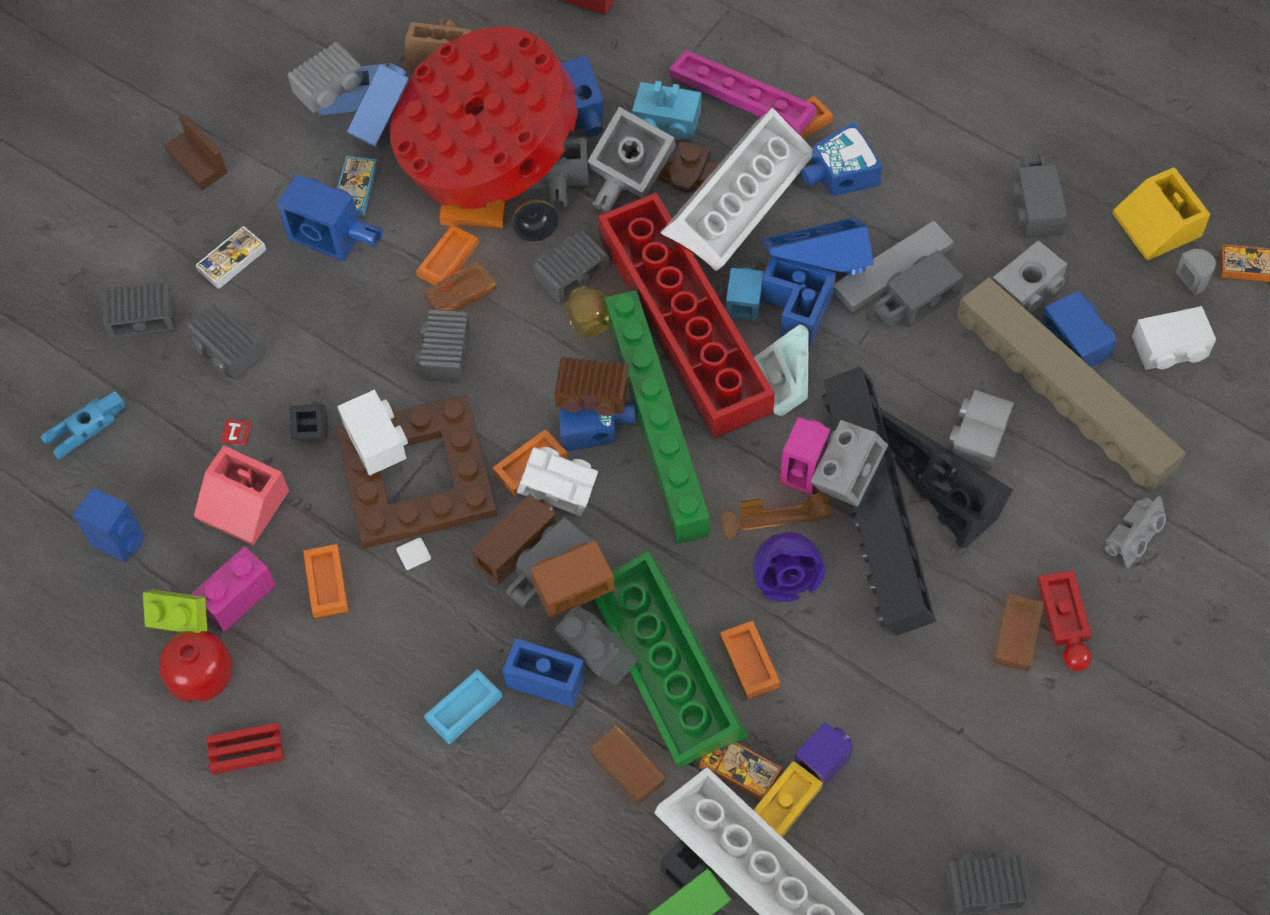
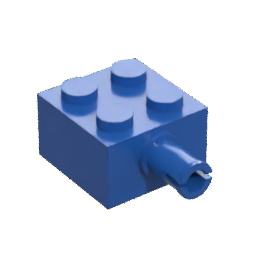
M296 174L277 202L290 241L340 261H345L357 240L372 247H377L378 242L382 239V228L359 220L352 195L343 189H334L326 186L315 178H306Z

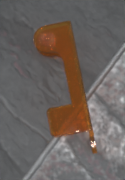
M816 493L809 496L803 504L763 509V500L761 498L741 501L740 520H735L734 514L730 511H724L721 515L724 537L728 540H734L738 535L737 529L748 530L831 519L832 507L829 505V495L827 493Z

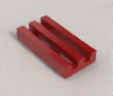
M279 723L206 736L209 749L207 750L208 758L210 759L209 771L212 775L284 761ZM273 736V737H271V738H266V739H261V740H256V741H251V742H246V743H241V744H236V745H231V746H226V747L217 748V747H219V746H224V745H229V744H234V743H239V742L250 741V740H255V739H260V738H265V737ZM275 747V751L218 762L219 757L239 753L245 754L255 750Z

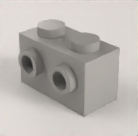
M840 420L836 430L829 437L828 447L810 482L823 494L858 507L888 444L876 432Z

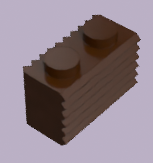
M561 357L554 392L556 406L572 413L584 409L593 410L602 416H612L615 413L623 414L629 384L628 364Z

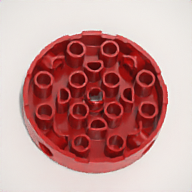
M490 27L472 31L448 43H444L415 68L409 78L410 81L392 113L390 139L397 162L428 197L445 206L451 204L458 205L461 209L485 208L486 203L499 199L505 202L523 193L537 183L556 164L565 150L563 144L569 132L574 131L578 112L575 106L576 88L568 71L553 50L535 34L514 27Z

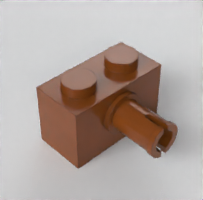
M596 541L589 544L579 543L571 547L568 553L556 558H544L535 567L530 568L532 583L549 618L615 590L614 575Z

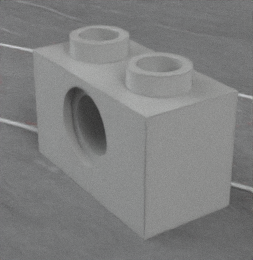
M1038 240L997 273L992 280L1029 313H1032L1039 307L1047 294H1055L1063 286L1067 263Z

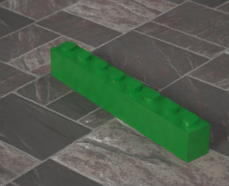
M637 290L605 297L606 320L620 364H628V391L632 403H635L637 420L675 542L680 544L708 537L710 517Z

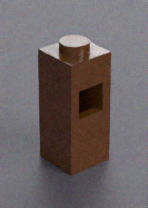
M529 493L471 549L474 564L500 585L517 569L516 564L521 553L529 547L533 548L541 540L542 534L550 525H556V512L553 507L543 499L538 501Z

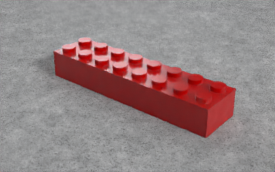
M656 192L598 216L599 236L629 291L637 290L648 325L710 435L715 439L773 414L775 393L691 250L660 233L672 218Z

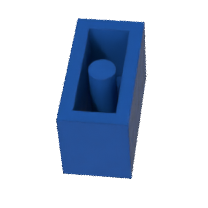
M1080 291L1045 306L1041 324L1086 364L1092 367L1111 357L1116 343L1115 334L1110 326L1102 322L1097 315L1093 303L1086 300Z
M92 487L73 514L91 546L125 563L132 553L138 551L145 534L128 504Z
M515 638L503 668L507 687L572 708L575 706L586 677L584 659Z

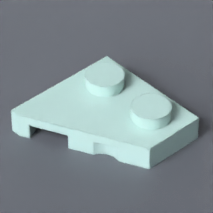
M801 324L754 357L775 393L774 413L779 416H784L808 399L809 331L807 327Z

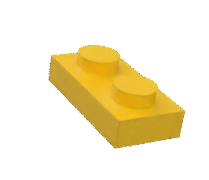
M792 761L753 811L783 837L821 790L823 782Z

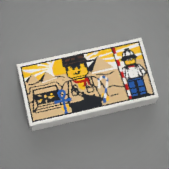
M243 226L195 266L201 275L216 288L220 289L265 252L266 247L260 239Z

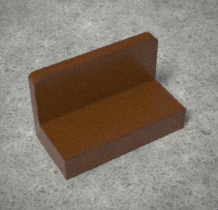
M184 114L179 117L184 132L165 144L164 147L167 154L203 190L226 175L227 170L219 149Z

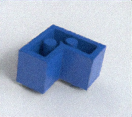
M772 256L762 278L761 300L784 308L781 315V337L801 324L807 327L809 331L808 346L812 345L833 297L836 273L806 263Z

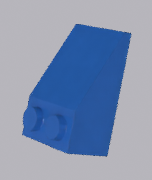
M857 217L761 238L762 245L770 255L839 272L846 271L847 275L865 272L866 266L874 265L867 226Z

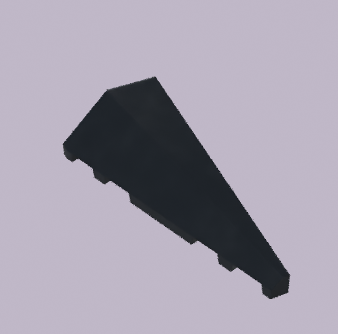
M880 408L890 449L896 455L894 459L920 495L928 499L939 514L937 518L940 522L947 525L957 538L956 544L961 548H967L999 518L1013 489Z

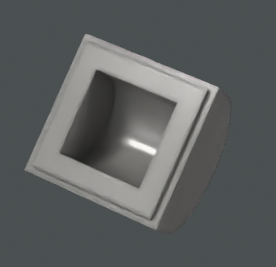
M1198 248L1191 249L1182 254L1176 274L1192 294L1197 295L1207 288L1216 266L1215 258L1208 251Z

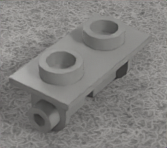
M1159 496L1154 502L1149 498L1137 500L1123 518L1124 524L1132 527L1128 528L1119 524L1106 540L1105 551L1114 557L1118 554L1122 555L1126 568H1129L1137 557L1139 558L1144 554L1149 541L1156 533L1163 529L1166 523L1162 498Z

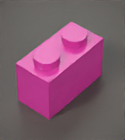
M797 418L782 451L781 484L810 495L813 494L816 486L810 481L828 447L831 429L816 420Z
M244 546L199 586L192 595L205 597L206 616L220 630L225 632L274 588L276 584L268 567Z

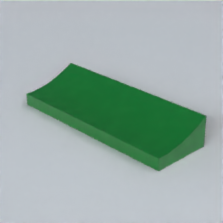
M647 551L612 571L615 590L596 598L595 601L610 632L614 633L619 638V641L623 642L637 656V662L630 669V672L676 765L682 768L718 749L750 738L659 562Z

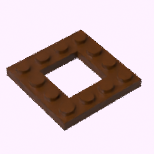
M467 395L393 412L394 418L390 419L393 426L397 427L400 425L408 441V444L404 446L443 437L455 489L398 503H388L381 471L369 475L344 425L336 426L363 549L497 516Z

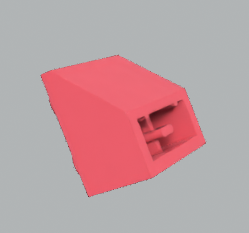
M223 445L204 474L194 517L209 526L254 546L288 494L289 489L281 471Z

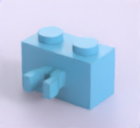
M656 81L655 84L640 82L632 114L675 137V139L693 141L701 114V92L679 89L678 84H673V87L662 86L661 81Z

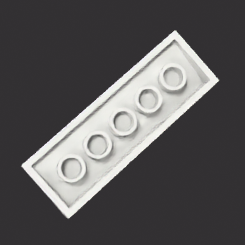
M771 108L752 125L660 233L690 249L717 271L727 262L800 173L801 169L812 158L813 149Z
M708 767L657 806L654 814L759 915H864Z

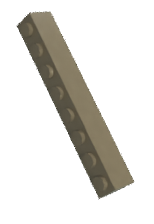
M990 277L961 298L957 314L961 324L966 329L975 332L989 350L997 352L1013 372L1020 373L1030 382L1031 387L1036 393L1044 395L1052 402L1059 414L1068 417L1074 422L1087 439L1096 442L1111 461L1118 462L1129 472L1131 479L1135 483L1143 485L1149 492H1152L1179 469L1186 452Z

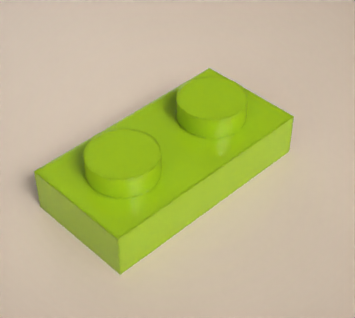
M154 589L143 592L145 627L177 632L193 631L199 633L207 631L206 599L204 596Z

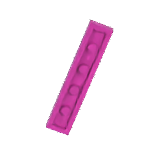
M685 50L669 68L670 78L759 117H762L773 108L798 134H801L816 115V105L689 50Z

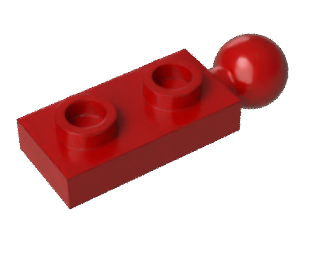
M1074 571L1040 575L1037 583L1054 646L1066 644L1067 647L1063 652L1065 666L1072 671H1083L1091 664L1092 654L1090 649L1081 642L1089 641L1092 635Z

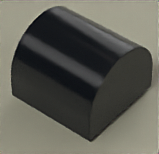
M325 404L289 406L291 440L327 437L328 418Z

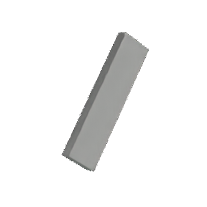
M933 220L873 259L874 265L866 266L865 272L847 275L836 282L834 294L853 313L886 292L887 282L894 274L905 272L919 258L925 255L930 256L937 250L945 254L953 248L954 241Z

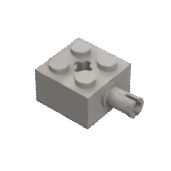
M619 107L587 161L590 170L603 176L606 180L592 205L599 210L603 209L602 212L607 213L612 209L622 190H627L640 198L646 197L676 146L675 137ZM634 149H637L638 156L627 159L626 151L633 152Z

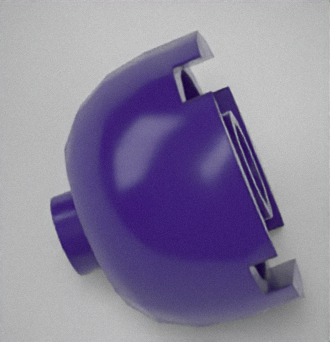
M782 532L769 537L756 550L753 560V574L757 587L762 590L763 595L767 599L778 602L798 600L800 598L796 593H802L807 589L812 593L824 580L826 571L816 545L804 535L795 532Z

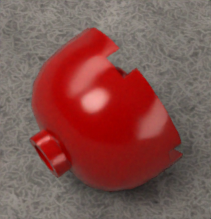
M184 631L171 638L162 649L159 658L160 676L170 694L183 702H189L188 700L209 701L222 693L230 682L232 676V656L223 641L209 631H201L199 633Z

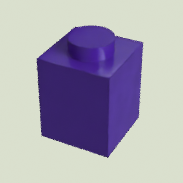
M824 722L796 752L795 762L823 782V788L850 760L853 745L850 744L851 740L844 731L838 727L833 729Z

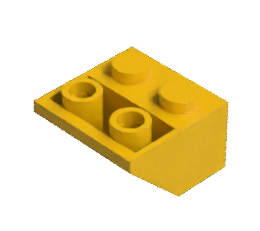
M1175 167L1146 179L1112 212L1147 261L1202 237L1211 215Z

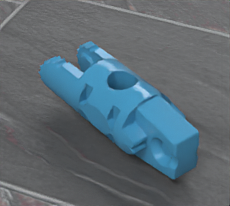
M116 391L101 400L95 398L87 403L86 406L81 407L68 418H65L43 433L40 438L45 444H49L66 433H70L71 437L63 441L53 451V454L59 460L82 445L86 440L95 436L103 428L105 429L115 421L114 416L125 408L124 401Z

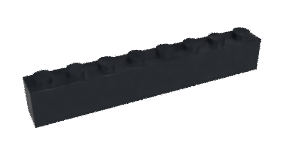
M859 366L824 380L826 394H823L822 398L827 411L832 415L833 423H830L831 433L836 430L840 420L876 432L888 444L859 506H855L856 512L852 513V518L856 529L862 534L864 543L860 544V550L865 562L869 563L871 574L868 575V582L872 592L878 598L879 606L876 607L877 618L882 627L886 626L898 636L935 623L936 619L873 381Z

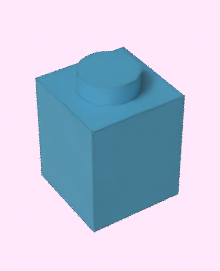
M731 268L726 297V311L731 319L758 322L764 271H757L752 268Z

